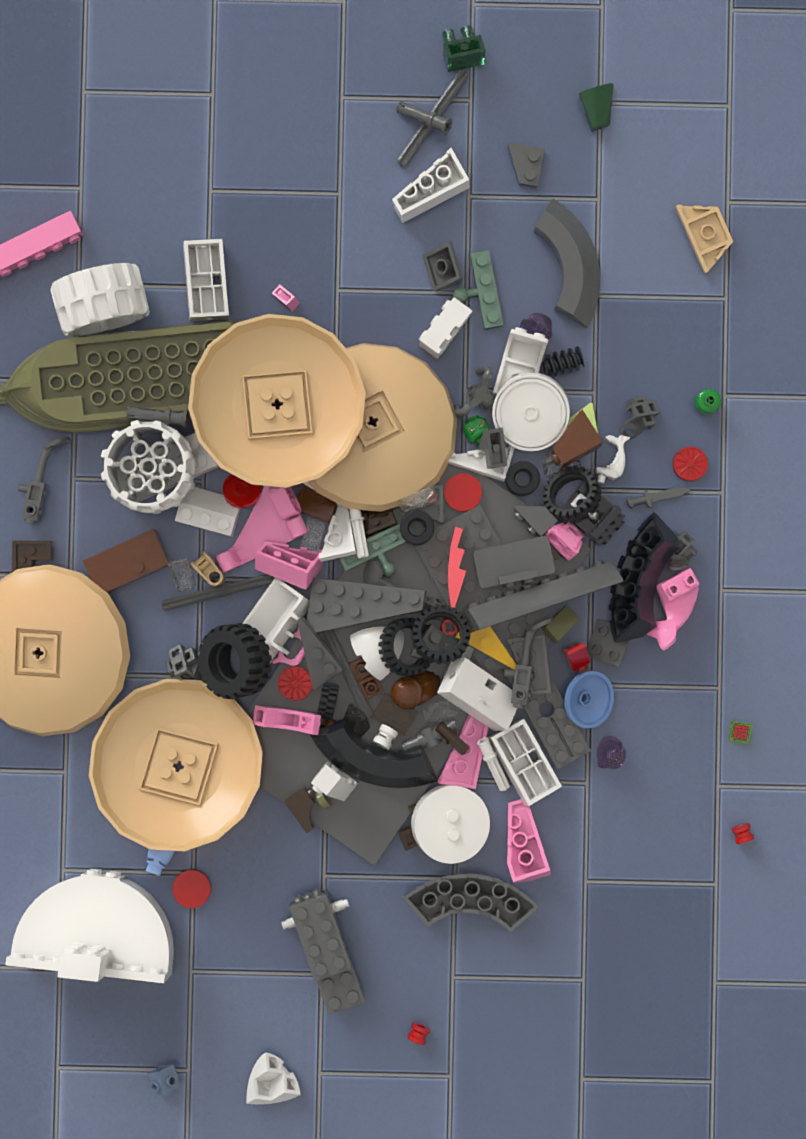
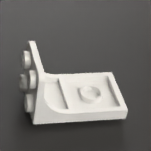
M518 327L515 330L511 329L493 394L497 395L500 388L509 379L517 375L539 372L542 357L548 344V339L545 338V335L540 333L528 334L526 333L527 330Z

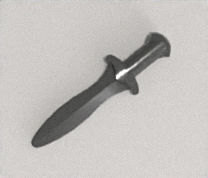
M678 487L658 493H648V490H645L644 496L637 498L628 497L627 506L632 509L636 505L646 503L651 508L652 503L658 500L682 496L688 493L690 488Z

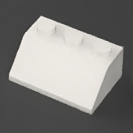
M197 487L189 490L181 500L182 504L178 507L175 521L233 537L240 509L228 504L222 494Z

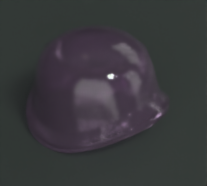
M532 313L521 321L520 328L527 330L526 333L528 334L540 333L545 335V338L548 340L553 334L552 321L543 313Z
M608 736L600 742L597 749L598 766L602 769L614 770L623 765L626 759V749L619 739Z

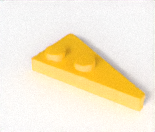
M491 627L472 633L470 631L469 645L508 667L516 669V663ZM459 631L456 635V638L460 639Z

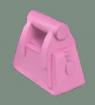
M569 521L565 524L562 522L553 526L544 534V536L549 538V542L568 561L578 554L582 545L581 539L585 536Z

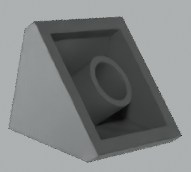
M452 241L423 255L433 291L462 284L463 277Z

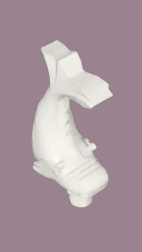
M608 435L604 438L605 441L616 446L618 451L613 463L604 468H595L599 484H604L606 478L613 481L623 474L625 468L624 443L630 437L621 435L616 438Z

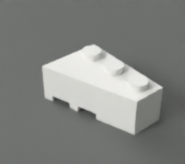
M454 297L451 301L447 300L441 308L443 310L442 313L433 318L430 328L427 331L425 330L419 338V346L437 360L472 314L471 309Z
M329 760L311 782L313 784L312 788L318 794L322 795L324 793L326 796L345 801L359 784Z

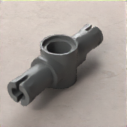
M455 720L445 723L453 732L459 730ZM432 724L418 731L419 733L416 737L402 743L404 751L420 747L429 749L441 743L444 738L435 731L438 725Z

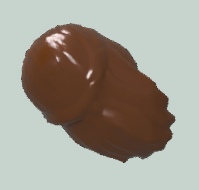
M428 670L416 675L402 677L393 684L391 699L399 708L414 709L430 701L438 694L441 679L439 675H435L434 672H429Z

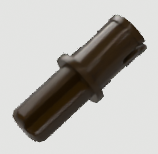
M443 721L435 728V731L446 740V744H450L459 754L464 755L469 750V746L458 736V733H454Z

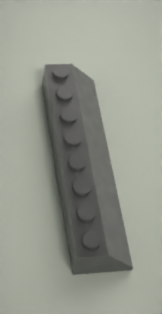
M602 560L593 563L592 568L586 569V566L575 569V573L571 575L568 572L557 575L558 579L551 581V578L539 581L540 585L535 587L533 583L523 586V591L517 593L515 589L505 592V597L499 599L497 595L487 598V603L481 605L479 601L469 604V609L464 610V614L472 633L623 582V578L611 562L604 563Z

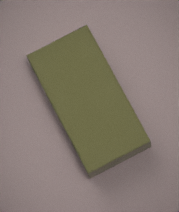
M566 605L553 618L554 621L547 624L542 630L554 643H557L580 618Z

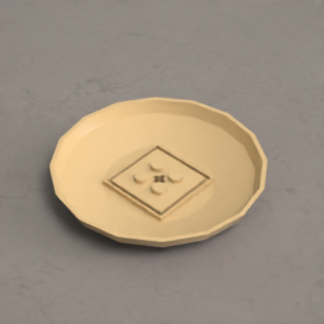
M266 314L235 323L208 344L192 373L188 409L198 442L221 469L253 485L287 488L320 478L347 456L363 426L366 392L356 360L333 333L303 317ZM275 400L283 403L279 410L272 406V404H275Z
M366 343L348 347L346 349L356 360L366 392L363 426L347 456L323 476L308 482L317 493L348 509L382 512L412 503L439 482L449 463V459L452 458L451 456L455 452L457 417L448 388L426 362L398 347ZM369 418H372L373 420H378L376 422V427H373V425H368L370 421Z
M50 564L17 569L0 580V719L11 728L40 736H50L76 732L102 717L123 689L130 660L126 623L110 595L83 573ZM39 648L44 653L40 658H38V654H35V651Z
M167 678L135 689L108 712L92 742L89 779L98 809L120 835L148 849L187 851L218 840L245 816L260 786L263 751L253 720L235 699H223L213 693L214 691H210L206 687L207 684L201 680L183 679L180 681L179 679ZM179 762H182L181 765L184 766V769H180L179 772H176L177 769L174 768V765H178Z

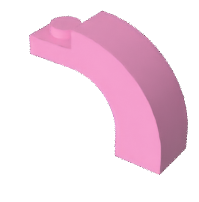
M255 705L253 724L261 727L281 728L318 735L321 715L300 710Z

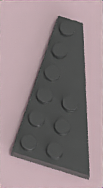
M313 578L307 622L316 633L370 623L380 619H389L399 615L403 616L422 612L425 607L427 592L424 590Z

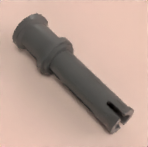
M403 101L399 102L402 106L397 105V113L425 123L429 129L434 128L447 135L452 127V119L439 116L437 112L429 113Z
M128 406L127 418L148 421L156 420L164 422L168 426L175 424L182 425L184 428L187 425L188 410L180 412L172 411L171 408L165 410Z

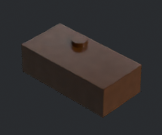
M155 529L83 560L91 580L107 593L172 565Z

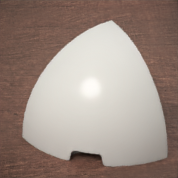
M371 627L351 634L350 640L355 654L362 656L366 662L365 669L381 681L391 672L390 668L384 666L386 662L381 660L383 654H379V650H382V647L378 646V643L382 641L380 635L384 634L383 629L386 627ZM402 630L398 631L394 639V652L397 659H399L404 645V631Z
M266 1052L257 1060L248 1082L247 1104L278 1103L300 1095L297 1079L293 1072L289 1073L283 1066V1060Z

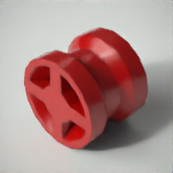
M750 823L740 824L731 828L732 833L736 836V844L746 843L754 839V835L750 832Z
M413 1022L411 1026L412 1031L408 1033L407 1038L416 1044L425 1045L426 1035L431 1030L420 1023Z

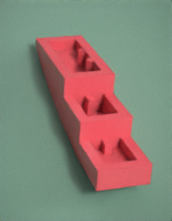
M455 527L448 561V592L450 607L452 608L456 606L466 573L465 570L459 569L464 550L457 548L463 529Z

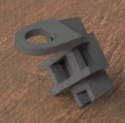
M641 396L627 401L629 406L625 410L630 411L633 417L620 427L621 435L632 439L640 435L646 427L651 430L656 425L654 417L660 411L655 400L646 401L645 397ZM624 429H632L634 433L628 434L624 431Z
M672 530L675 533L680 548L669 559V569L685 570L689 566V559L693 555H697V550L692 546L695 539L685 530L681 534Z
M181 644L168 650L170 659L165 663L168 673L172 678L176 676L181 681L183 680L182 675L187 672L191 677L202 681L198 670L200 665L195 655L198 653V650L192 647L185 650V647Z

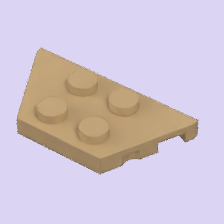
M676 205L675 209L702 271L706 274L733 243L729 230L718 207Z

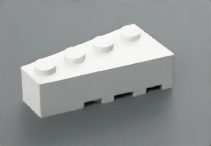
M452 148L442 158L437 159L426 172L421 173L418 179L410 183L392 199L393 207L402 223L470 188L469 178Z

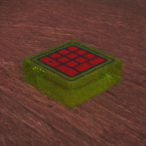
M731 721L729 740L749 743L752 724Z

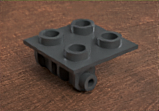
M598 619L587 647V652L590 657L620 667L630 640L619 643L614 642L610 623Z

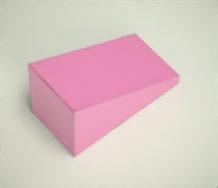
M280 284L272 292L292 312L300 304L296 297Z

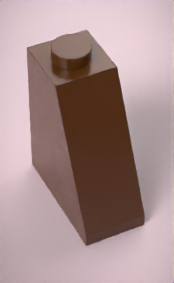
M583 410L579 411L552 449L551 459L561 469L602 446L603 441Z

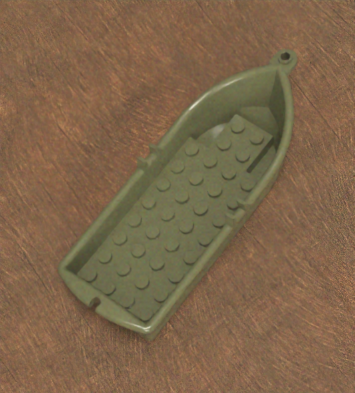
M232 321L114 332L71 337L53 342L31 354L18 366L6 385H0V405L9 404L16 412L29 421L47 429L67 433L110 429L123 430L131 426V422L136 420L154 422L127 418L128 406L156 410L171 408L172 411L180 412L188 410L187 421H192L188 409L192 373L208 344L235 323Z

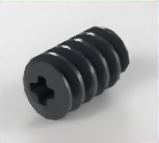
M578 346L575 347L574 352L571 348H568L567 354L564 350H561L560 356L557 352H553L552 358L549 354L545 355V360L542 357L545 374L549 377L550 372H553L556 377L558 370L564 375L566 368L572 373L574 366L577 371L580 370V365L585 367L583 355Z

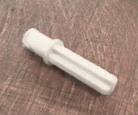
M349 509L351 518L349 522L352 524L357 557L366 558L369 556L363 525L364 517H362L361 510Z
M488 737L480 739L477 744L483 754V760L487 762L499 790H507L510 785L496 757L497 752L493 750Z

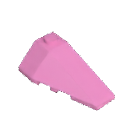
M521 799L508 803L507 865L513 883L533 881L551 875L530 807L524 805Z

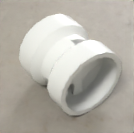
M382 724L379 728V734L374 737L372 742L383 749L389 750L392 746L391 742L393 739H396L398 732Z

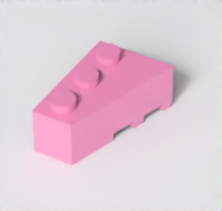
M265 541L256 552L255 569L306 590L312 583L313 578L323 568L324 561L320 562L319 554L322 553V550L319 549V552L308 551L307 547L295 549L289 548L287 544Z

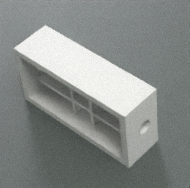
M222 239L184 241L183 251L189 321L228 319L229 311ZM220 276L221 285H213V277Z
M458 658L454 662L451 661L437 692L439 695L493 731H508L517 708L513 707V703H511L512 689L467 658Z
M519 719L510 724L508 731H498L488 737L493 750L497 752L499 761L524 805L530 806L562 787L525 719ZM532 751L538 759L534 762H532L530 756L528 755V753Z

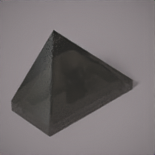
M349 704L343 719H346L351 729L361 738L370 729L369 722L364 712Z

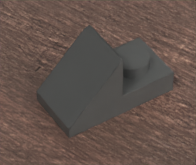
M503 428L484 430L478 450H485L487 469L507 466Z

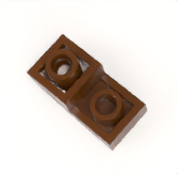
M362 657L349 662L366 700L384 692L379 680L365 669L366 662Z

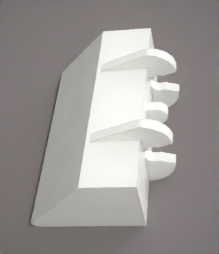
M274 578L242 624L251 625L252 628L255 627L260 632L259 635L262 634L266 639L265 643L270 647L269 655H272L273 661L279 651L286 655L290 653L283 645L289 637L293 638L295 636L293 631L298 626L297 620L301 616L304 617L308 612L310 600L282 580Z

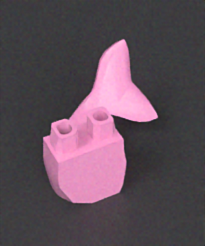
M691 568L683 570L656 585L657 594L667 620L655 621L657 626L646 635L656 638L660 648L664 651L674 644L677 630L688 620L695 606L699 589L698 585L700 584Z

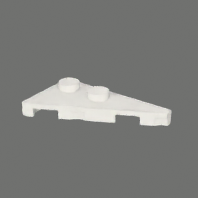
M338 503L336 513L332 516L328 528V534L324 539L325 544L322 553L319 554L320 562L357 554L352 524L349 522L351 519L349 509Z

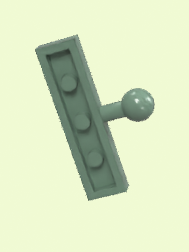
M489 250L470 253L476 288L465 289L464 287H457L453 291V297L463 302L467 297L477 296L483 328L503 326V320Z
M400 523L366 539L368 557L358 558L357 554L340 557L341 563L345 571L377 556L382 565L383 576L387 578L392 577L396 569L392 563L388 562L384 552L406 542L400 533Z

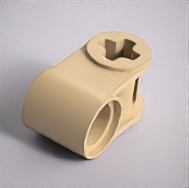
M203 551V555L195 562L192 561L190 563L210 585L218 587L225 582V574L206 551ZM218 572L220 580L213 583L211 576L213 573Z

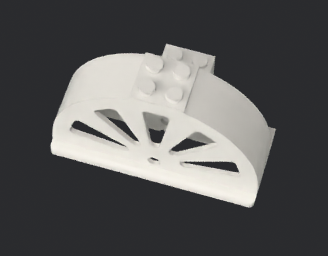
M90 869L80 876L54 885L34 900L17 926L11 955L6 957L5 965L58 971L57 977L98 982L103 977L165 983L172 975L173 936L163 909L144 888L126 879V876L121 875L119 871L102 873L101 869Z

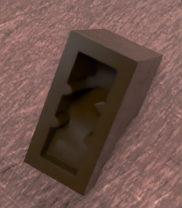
M304 786L287 798L285 803L305 832L308 833L314 828L310 818L311 806L315 804L314 799L316 796L310 788L307 790Z

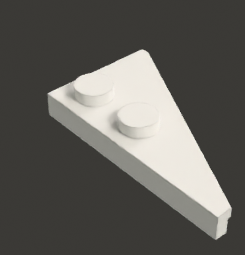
M509 446L505 448L507 466L487 469L485 450L467 451V453L462 454L453 453L448 464L504 482L514 447Z

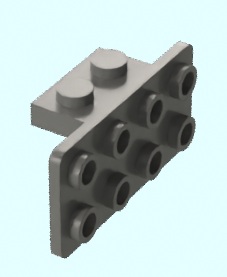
M547 536L473 552L478 582L481 588L502 584L506 588L516 586L515 582L523 580V584L535 582V577L555 572L550 542Z

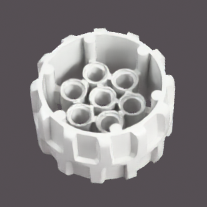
M115 263L81 270L54 281L50 290L61 330L65 336H82L113 330L140 321L147 317L150 312L140 270L136 264Z
M156 420L154 422L132 421L131 426L126 429L115 431L112 434L114 439L108 449L102 450L101 457L104 458V471L101 473V478L107 483L111 491V497L131 510L144 513L160 514L164 510L181 505V500L195 486L193 479L195 468H198V461L194 458L190 442L174 428ZM150 432L162 433L164 441L155 442L150 446L142 440V434ZM133 439L134 442L131 445L133 455L125 456L118 462L123 448ZM171 443L178 445L182 454L183 465H178L168 459L171 455L169 447ZM144 444L146 451L139 455L137 448L139 445ZM160 446L165 447L163 456H158L156 453L157 448ZM132 460L134 462V468L131 471H128L126 469V463ZM152 462L154 469L148 473L145 470V466L147 463ZM167 464H172L174 467L173 472L170 474H166L164 470ZM117 470L131 475L128 479V486L130 488L128 492L122 489L118 480ZM178 473H182L177 487L166 496L165 492L168 489L166 479L174 478ZM141 478L143 484L140 488L136 489L134 481ZM156 480H161L162 487L159 490H155L153 487ZM147 488L151 492L159 494L156 497L157 502H136V492L142 493Z

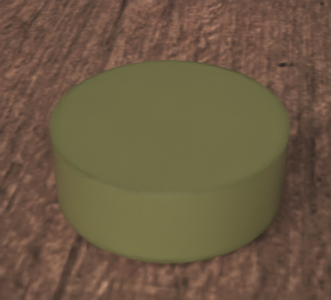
M316 793V799L323 809L326 810L332 806L328 796L324 793L322 795Z

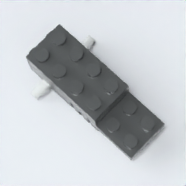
M317 887L313 891H307L305 895L298 894L294 897V901L289 906L292 917L281 922L283 929L296 927L314 981H317L328 1015L362 1004L365 1002V998L336 916L337 911L339 912L349 907L348 900H339L332 903L328 890L321 891Z

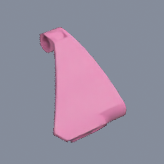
M264 486L234 546L216 555V560L223 573L255 559L257 550L265 541L286 544L309 532L301 517V506L292 487Z

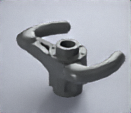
M482 366L476 369V375L483 374L480 384H473L468 389L469 401L462 409L459 404L454 405L455 413L458 416L469 414L475 406L489 409L494 404L495 396L488 390L489 379L493 374L490 367Z

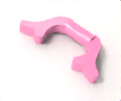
M298 627L297 632L293 634L295 635L294 637L299 638L301 640ZM302 647L294 659H288L283 652H279L278 658L273 660L272 663L283 662L292 666L299 665L305 657L304 649Z

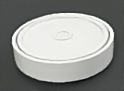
M523 373L509 379L498 391L492 410L495 428H503L504 441L512 447L524 451L542 450L557 442L565 432L570 416L569 401L563 388L554 379L540 373Z
M440 785L426 792L417 802L412 815L411 828L417 845L424 853L436 861L453 864L466 861L480 851L489 834L490 818L487 807L482 799L471 790L457 785Z

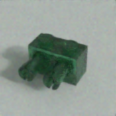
M471 25L467 26L468 30L466 26L461 28L460 31L463 39L456 40L454 30L449 29L450 34H448L447 30L442 33L445 41L443 57L448 72L485 64L486 50L481 35L474 36Z

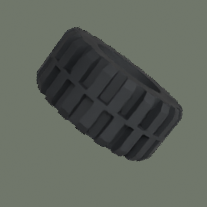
M242 623L221 625L210 630L203 638V644L200 645L198 650L200 655L197 656V662L200 665L198 670L202 674V681L207 684L206 687L210 691H214L213 693L223 699H236L254 695L268 681V673L271 672L272 668L270 665L272 655H269L270 647L265 643L266 639L262 634L259 635L260 632L255 627L252 628L251 625ZM232 646L237 651L240 660L238 675L233 672L230 665L229 656Z

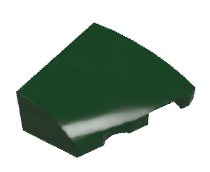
M613 83L597 86L579 93L591 132L610 125Z

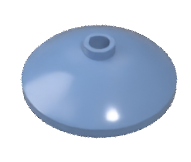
M584 671L570 682L564 701L569 719L579 727L594 728L608 718L614 704V690L610 680L604 674L597 671Z

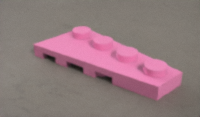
M468 715L459 734V737L469 746V750L464 755H461L454 748L452 749L438 779L439 784L476 789L483 756L477 742L487 737L488 727L471 715Z

